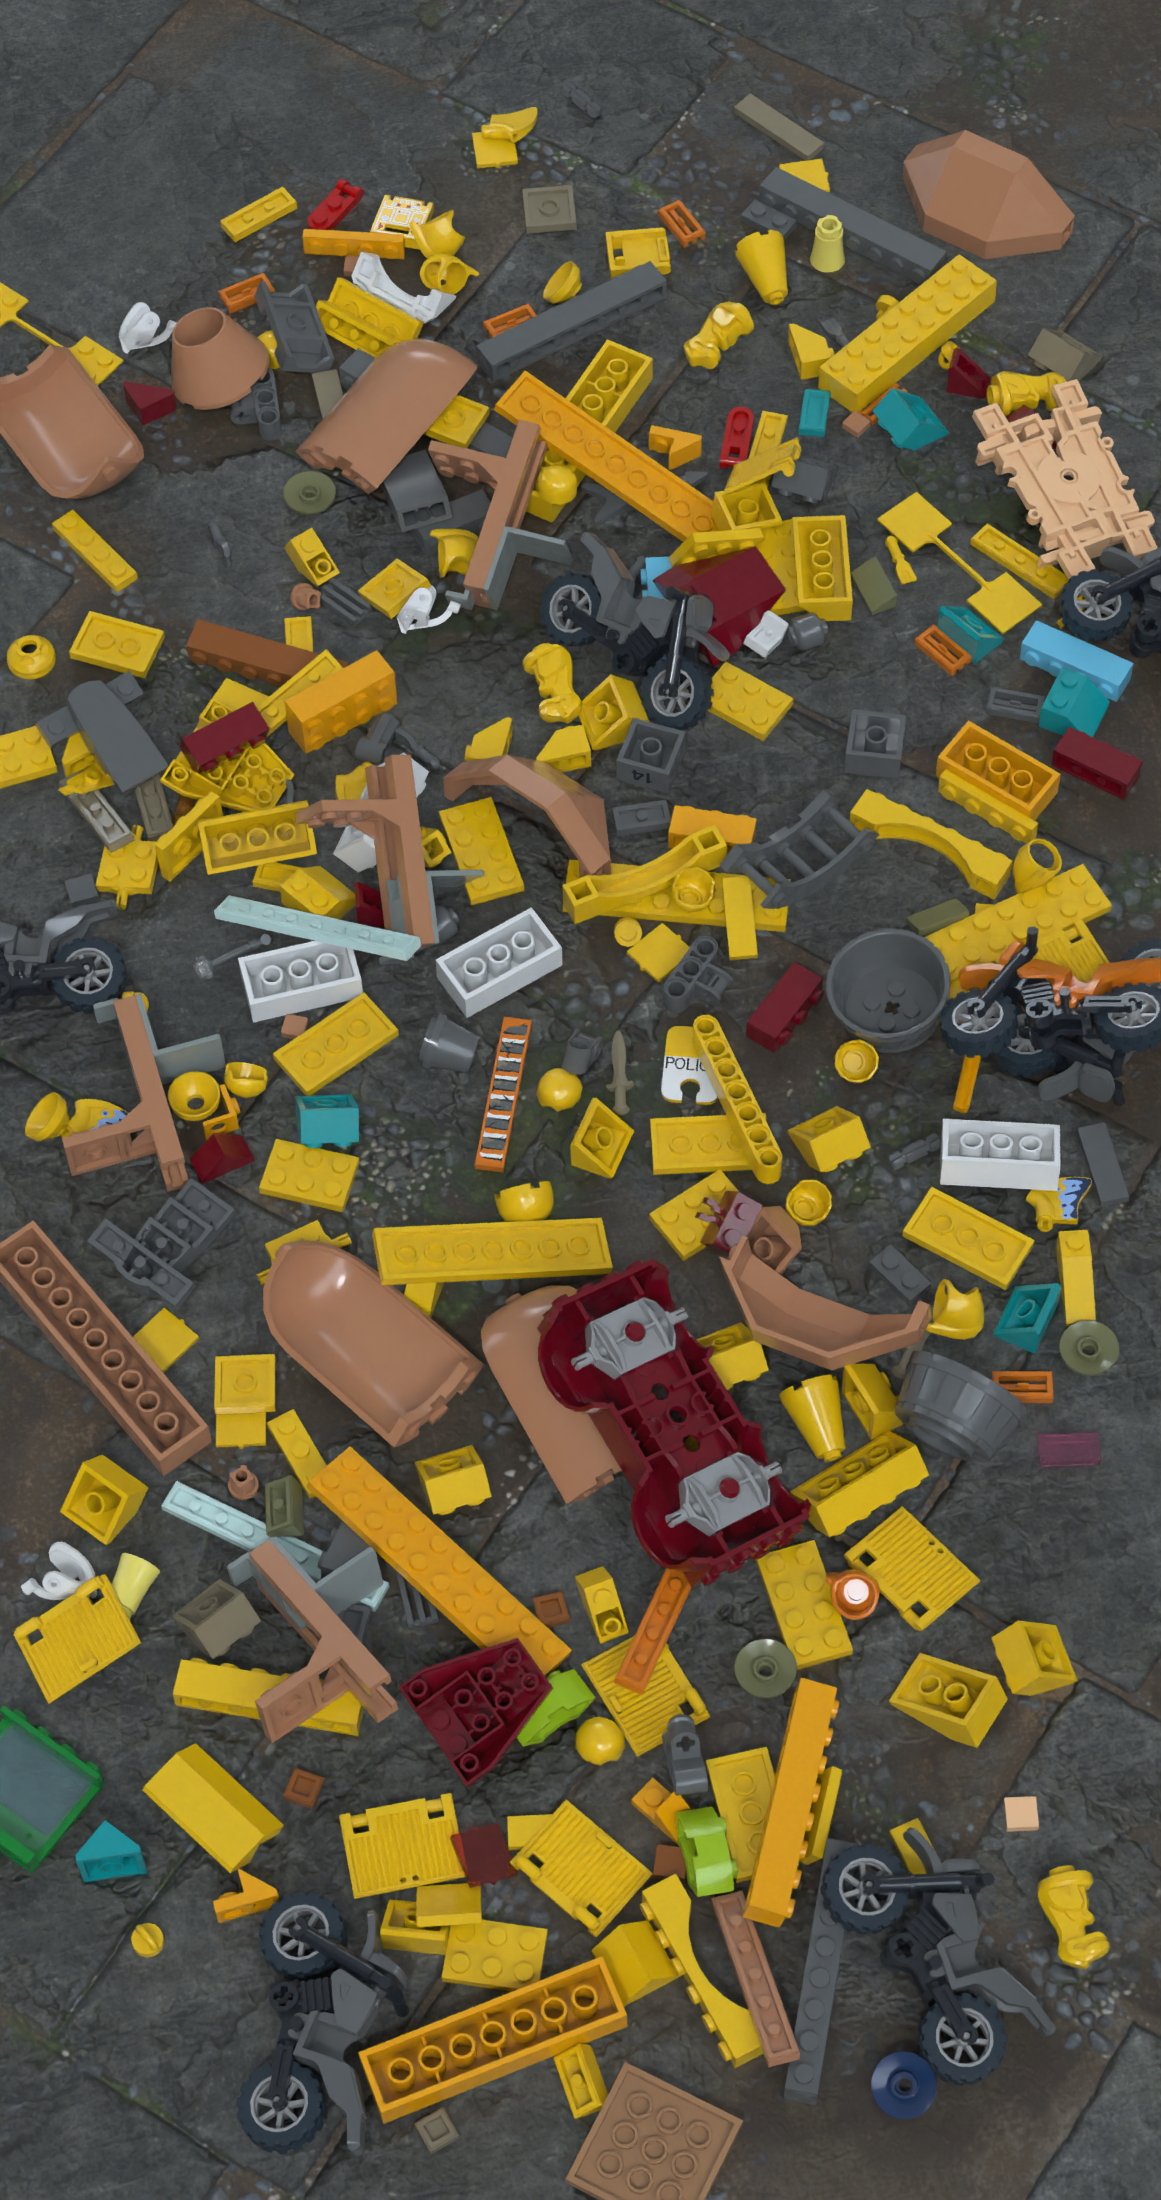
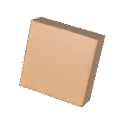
M1036 1796L1004 1798L1006 1832L1035 1831L1039 1829Z

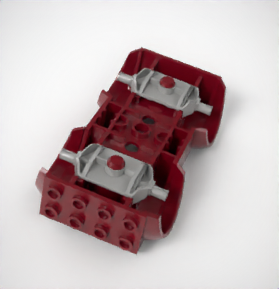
M653 1258L644 1263L641 1260H637L620 1274L617 1271L611 1272L596 1285L587 1283L580 1287L576 1294L570 1297L564 1294L552 1301L551 1309L543 1314L544 1319L537 1327L541 1334L538 1345L539 1367L548 1390L559 1403L575 1412L589 1414L634 1490L631 1502V1519L634 1531L649 1557L660 1566L683 1572L692 1588L700 1583L708 1586L720 1578L719 1574L727 1570L731 1574L745 1565L744 1561L752 1557L753 1561H757L770 1552L769 1548L776 1545L780 1549L794 1540L793 1536L804 1530L802 1525L810 1517L811 1503L808 1498L800 1502L792 1497L776 1476L782 1473L781 1466L776 1468L779 1465L776 1461L772 1464L769 1463L761 1440V1426L759 1423L745 1421L709 1362L714 1352L711 1345L709 1347L701 1345L683 1323V1320L688 1318L687 1312L683 1313L685 1309L681 1307L676 1310L669 1291V1270L667 1267ZM662 1385L667 1390V1398L664 1400L656 1399L654 1393H651L652 1386ZM669 1411H678L683 1417V1422H674L670 1418ZM687 1436L695 1438L699 1444L698 1450L695 1452L687 1451L684 1448L683 1438Z

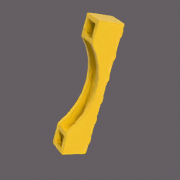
M866 789L850 812V822L860 831L868 828L878 832L880 835L876 839L895 838L915 841L942 853L958 867L971 889L995 900L1011 876L1013 861L1008 859L1006 855L999 852L996 853L984 847L980 842L960 835L954 829L943 827L935 823L931 818L923 817L911 811L907 806L899 805L887 799L881 793H875Z
M712 825L690 834L667 853L640 867L612 875H586L563 884V904L574 924H578L671 887L678 872L686 867H699L706 871L720 867V863L727 856V844L716 825Z
M674 1874L643 1890V1903L639 1904L645 1919L648 1922L653 1920L658 1929L655 1931V1935L663 1949L668 1947L673 1958L670 1959V1962L677 1976L683 1975L689 1986L686 1987V1991L694 2005L699 2003L704 2012L701 2017L709 2033H716L720 2041L717 2046L723 2059L726 2062L731 2060L736 2069L762 2055L763 2051L749 2011L724 1997L708 1981L699 1968L692 1952L689 1938L691 1899L678 1876Z

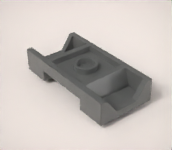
M260 281L254 297L261 315H267L277 342L274 353L281 371L309 373L329 371L335 358L308 285L302 284L290 293L270 292L266 282Z

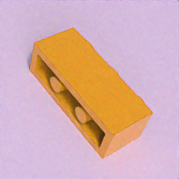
M675 805L668 832V848H674L692 833L716 825L727 844L728 855L735 844L754 843L757 818H751L747 815L726 814L717 810L708 811L695 809L691 806Z

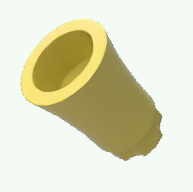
M833 215L820 218L815 229L810 262L815 269L821 272L837 271L845 263L842 222Z
M122 1553L111 1585L130 1620L131 1616L135 1615L149 1587L160 1574V1570L140 1557Z

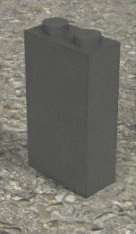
M426 450L405 455L380 484L401 532L452 518L448 496Z

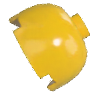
M539 1182L540 1188H534L530 1183L502 1190L500 1195L495 1194V1202L500 1216L505 1222L540 1221L546 1219L551 1214L554 1206L551 1182Z

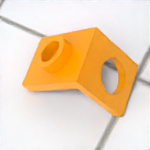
M225 1084L219 1085L227 1114L203 1122L206 1139L213 1133L226 1134L239 1129L237 1114L240 1113L239 1105L235 1097L230 1098ZM225 1123L222 1128L211 1130L213 1126Z

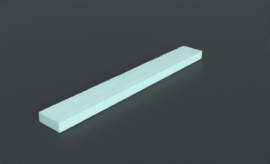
M230 895L214 910L216 919L408 961L421 947L420 937Z
M178 1481L175 1482L161 1505L162 1510L250 1552L272 1538L266 1535V1523ZM293 1536L275 1537L316 1583L321 1580V1569L318 1568V1561L323 1552L322 1550ZM383 1580L381 1587L357 1602V1604L371 1607L372 1611L375 1612L390 1587L389 1582Z

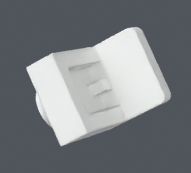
M767 610L760 624L746 636L743 644L766 658L781 644L789 624Z

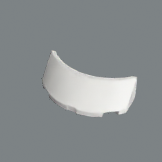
M361 252L352 273L354 284L424 323L435 319L456 299L454 294L443 293L437 289H432L428 296L417 295V297L405 293L392 282L381 264L379 255L375 253Z

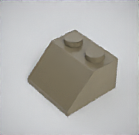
M1048 328L1042 329L1028 356L1035 360L1034 364L1045 371L1049 368L1063 376L1067 382L1075 379L1079 382L1103 357L1062 330Z
M221 1579L171 1616L196 1647L212 1659L225 1654L230 1649L231 1644L239 1638L249 1635L254 1630V1626L261 1622L244 1593Z

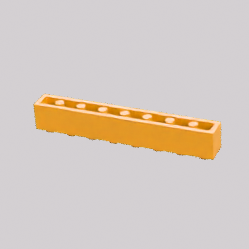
M801 1677L794 1690L742 1916L744 1918L780 1928L785 1917L790 1919L795 1905V1899L790 1898L792 1888H798L802 1870L797 1869L799 1859H804L808 1847V1841L803 1839L805 1831H810L815 1813L810 1812L811 1803L817 1802L821 1785L816 1783L818 1774H823L827 1761V1756L822 1755L824 1746H829L833 1734V1728L829 1727L830 1718L835 1719L839 1707V1701L835 1700L836 1687Z

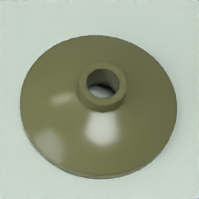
M306 471L294 475L287 481L284 486L283 496L285 503L290 509L300 514L311 515L320 513L332 505L336 497V488L333 481L327 475L316 471Z
M1086 1320L1076 1322L1064 1331L1059 1343V1352L1063 1362L1071 1370L1082 1375L1095 1376L1107 1372L1114 1366L1119 1356V1342L1113 1331L1106 1325ZM1090 1350L1093 1352V1355H1086L1083 1351Z
M759 1639L748 1643L740 1650L735 1660L734 1671L736 1680L744 1691L757 1698L770 1699L778 1697L790 1689L796 1678L797 1664L794 1655L784 1644L772 1639ZM767 1669L771 1672V1675L764 1677L760 1675V1671Z

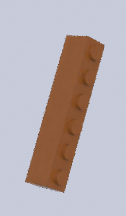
M199 619L186 644L189 659L196 664L211 665L223 672H235L251 680L255 678L263 680L275 687L283 686L319 655L315 652ZM336 659L343 668L349 665L346 661Z

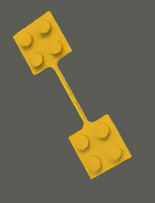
M0 282V328L5 323L13 321L47 344L64 347L16 316L17 312L29 300ZM86 336L75 346L68 348L97 386L124 362L123 359Z
M915 492L877 518V521L912 553L926 543H934L981 585V589L968 598L966 602L1002 634L1042 607V603L1007 572L994 581L986 582L937 538L940 533L952 526V523L918 492Z

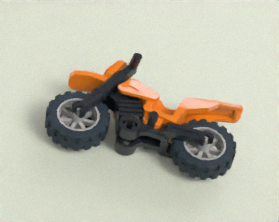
M1029 927L1027 929L1026 944L1024 945L1021 941L1012 942L1001 955L999 964H978L962 968L959 972L960 986L962 989L970 992L964 993L963 991L956 994V998H950L947 1001V1006L941 1011V1016H939L942 1039L945 1041L947 1048L950 1050L954 1049V1053L958 1055L966 1054V1057L974 1058L975 1055H980V1058L988 1057V1054H997L1001 1052V1048L1010 1046L1011 1040L1017 1036L1018 1020L1015 1008L1017 1003L1022 1005L1023 1011L1026 1014L1030 1042L1036 1049L1045 1050L1053 1047L1057 1042V1036L1065 1034L1068 1037L1082 1035L1086 1039H1101L1105 1045L1109 1044L1111 1049L1116 1051L1121 1049L1124 1053H1131V1051H1137V1053L1145 1052L1147 1048L1154 1049L1158 1047V1043L1161 1042V992L1157 986H1147V984L1161 982V958H1140L1102 964L1094 973L1090 983H1084L1075 976H1072V970L1044 960L1032 959L1038 952L1037 940L1039 930L1036 927Z

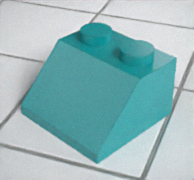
M891 388L872 410L878 417V424L886 431H889L892 435V442L901 449L905 447L917 450L949 433L922 397L895 388Z
M1061 668L1041 707L1039 727L1062 736L1071 727L1077 731H1083L1093 738L1110 701L1087 676Z
M352 1094L295 1096L297 1131L301 1144H305L309 1148L322 1147L323 1143H334L335 1146L346 1147L350 1146L352 1142H359V1108Z

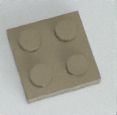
M572 185L522 189L527 234L577 230Z

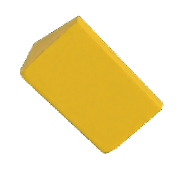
M579 2043L554 2056L553 2058L574 2119L600 2111L608 2096V2092L592 2047Z

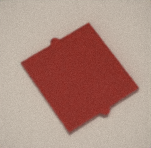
M498 1824L478 1829L477 1827H472L470 1831L451 1835V1843L470 1888L487 1883L495 1885L499 1880L517 1876L518 1871L510 1864L512 1857Z

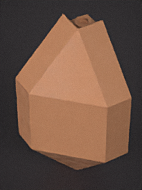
M963 130L916 145L904 160L902 179L923 232L983 259L1058 250L1063 247L1073 233L1075 215L1030 159L981 136Z
M502 755L462 762L443 777L444 797L452 802L472 785L508 786L545 810L579 860L580 878L586 875L600 876L602 872L606 875H611V858L604 799L548 763L511 755Z
M743 1235L738 1245L734 1244L732 1246L728 1259L719 1257L722 1270L754 1341L829 1370L920 1343L932 1318L930 1304L919 1300L912 1314L869 1315L799 1289L751 1253L748 1237Z

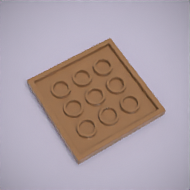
M625 2062L565 2179V2183L599 2200H706L743 2125V2120Z

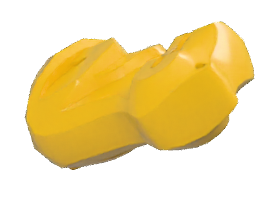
M728 301L717 304L712 309L700 332L687 340L683 346L686 358L692 367L703 366L710 370L718 365V361L720 362L722 358L719 348L722 351L727 350L729 347L734 346L740 335L748 336L754 330V322L747 308L740 303Z
M1002 371L992 377L991 385L987 387V401L989 405L997 403L1005 417L1011 411H1016L1023 405L1032 410L1036 409L1039 405V400H1044L1046 409L1052 411V409L1058 408L1051 392L1052 387L1067 381L1063 376L1055 372H1049L1042 376H1031Z
M543 643L536 646L523 659L522 666L524 671L534 675L539 684L540 696L542 698L551 696L550 699H545L540 703L539 715L547 723L564 722L568 724L579 715L582 708V702L573 689L572 657L566 648L558 644Z
M1071 1865L1060 1866L1050 1870V1877L1038 1883L1037 1897L1044 1914L1057 1933L1059 1939V1959L1068 1966L1085 1970L1088 1969L1093 1961L1106 1955L1110 1946L1107 1941L1108 1938L1104 1933L1097 1931L1086 1934L1085 1930L1086 1925H1092L1095 1921L1094 1915L1089 1911V1898L1087 1890L1090 1889L1094 1882L1092 1873L1086 1870L1075 1871L1074 1866Z

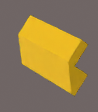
M337 277L328 301L318 300L316 304V309L326 334L355 350L359 348L374 358L395 343L417 339L424 323L340 277Z
M196 1743L177 1752L151 1778L142 1790L229 1873L250 1863L259 1845L278 1835L284 1826Z

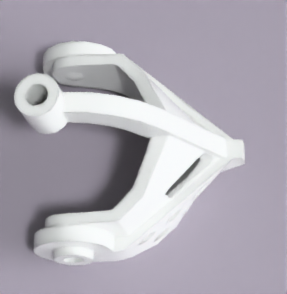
M143 302L134 304L126 315L119 331V340L123 352L128 353L133 349L155 346L164 342L170 337L177 322L169 320L164 332L153 338L160 324L158 315L150 311L148 305Z
M432 585L429 589L418 588L397 615L400 630L406 634L407 630L439 625L445 622L452 612L458 614L461 604L451 600L444 614L438 618L430 619L429 613L437 595L436 589ZM417 619V622L412 624L413 620Z
M56 1542L50 1547L49 1558L60 1572L50 1571L46 1573L42 1581L43 1587L38 1585L34 1578H30L21 1585V1588L26 1595L34 1592L39 1597L45 1599H67L75 1593L79 1586L93 1578L95 1572L89 1561L78 1550L65 1542ZM95 1590L88 1596L91 1598H95L97 1596V1590Z

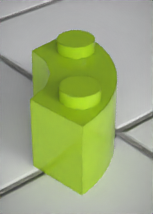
M574 1669L563 1673L557 1670L547 1677L553 1690L518 1735L517 1739L522 1746L543 1742L560 1726L577 1719L596 1698Z
M712 1806L676 1812L677 1843L684 1858L687 1882L697 1897L734 1891L733 1879L737 1878L738 1870L735 1860L730 1858L725 1837L727 1829L724 1818L718 1817Z

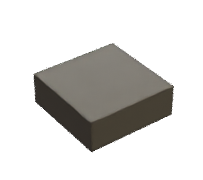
M443 2107L414 2123L430 2155L459 2139V2134Z

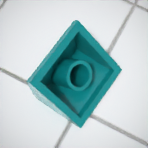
M942 605L939 609L937 627L972 656L971 661L974 664L999 646L1004 640L1001 635L967 607Z
M1058 1283L1015 1286L993 1335L1000 1340L1035 1354L1058 1306L1061 1286Z
M106 1820L75 1855L83 1882L147 1874V1867L140 1846Z

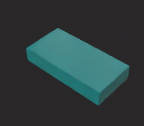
M805 389L799 435L825 437L831 391Z

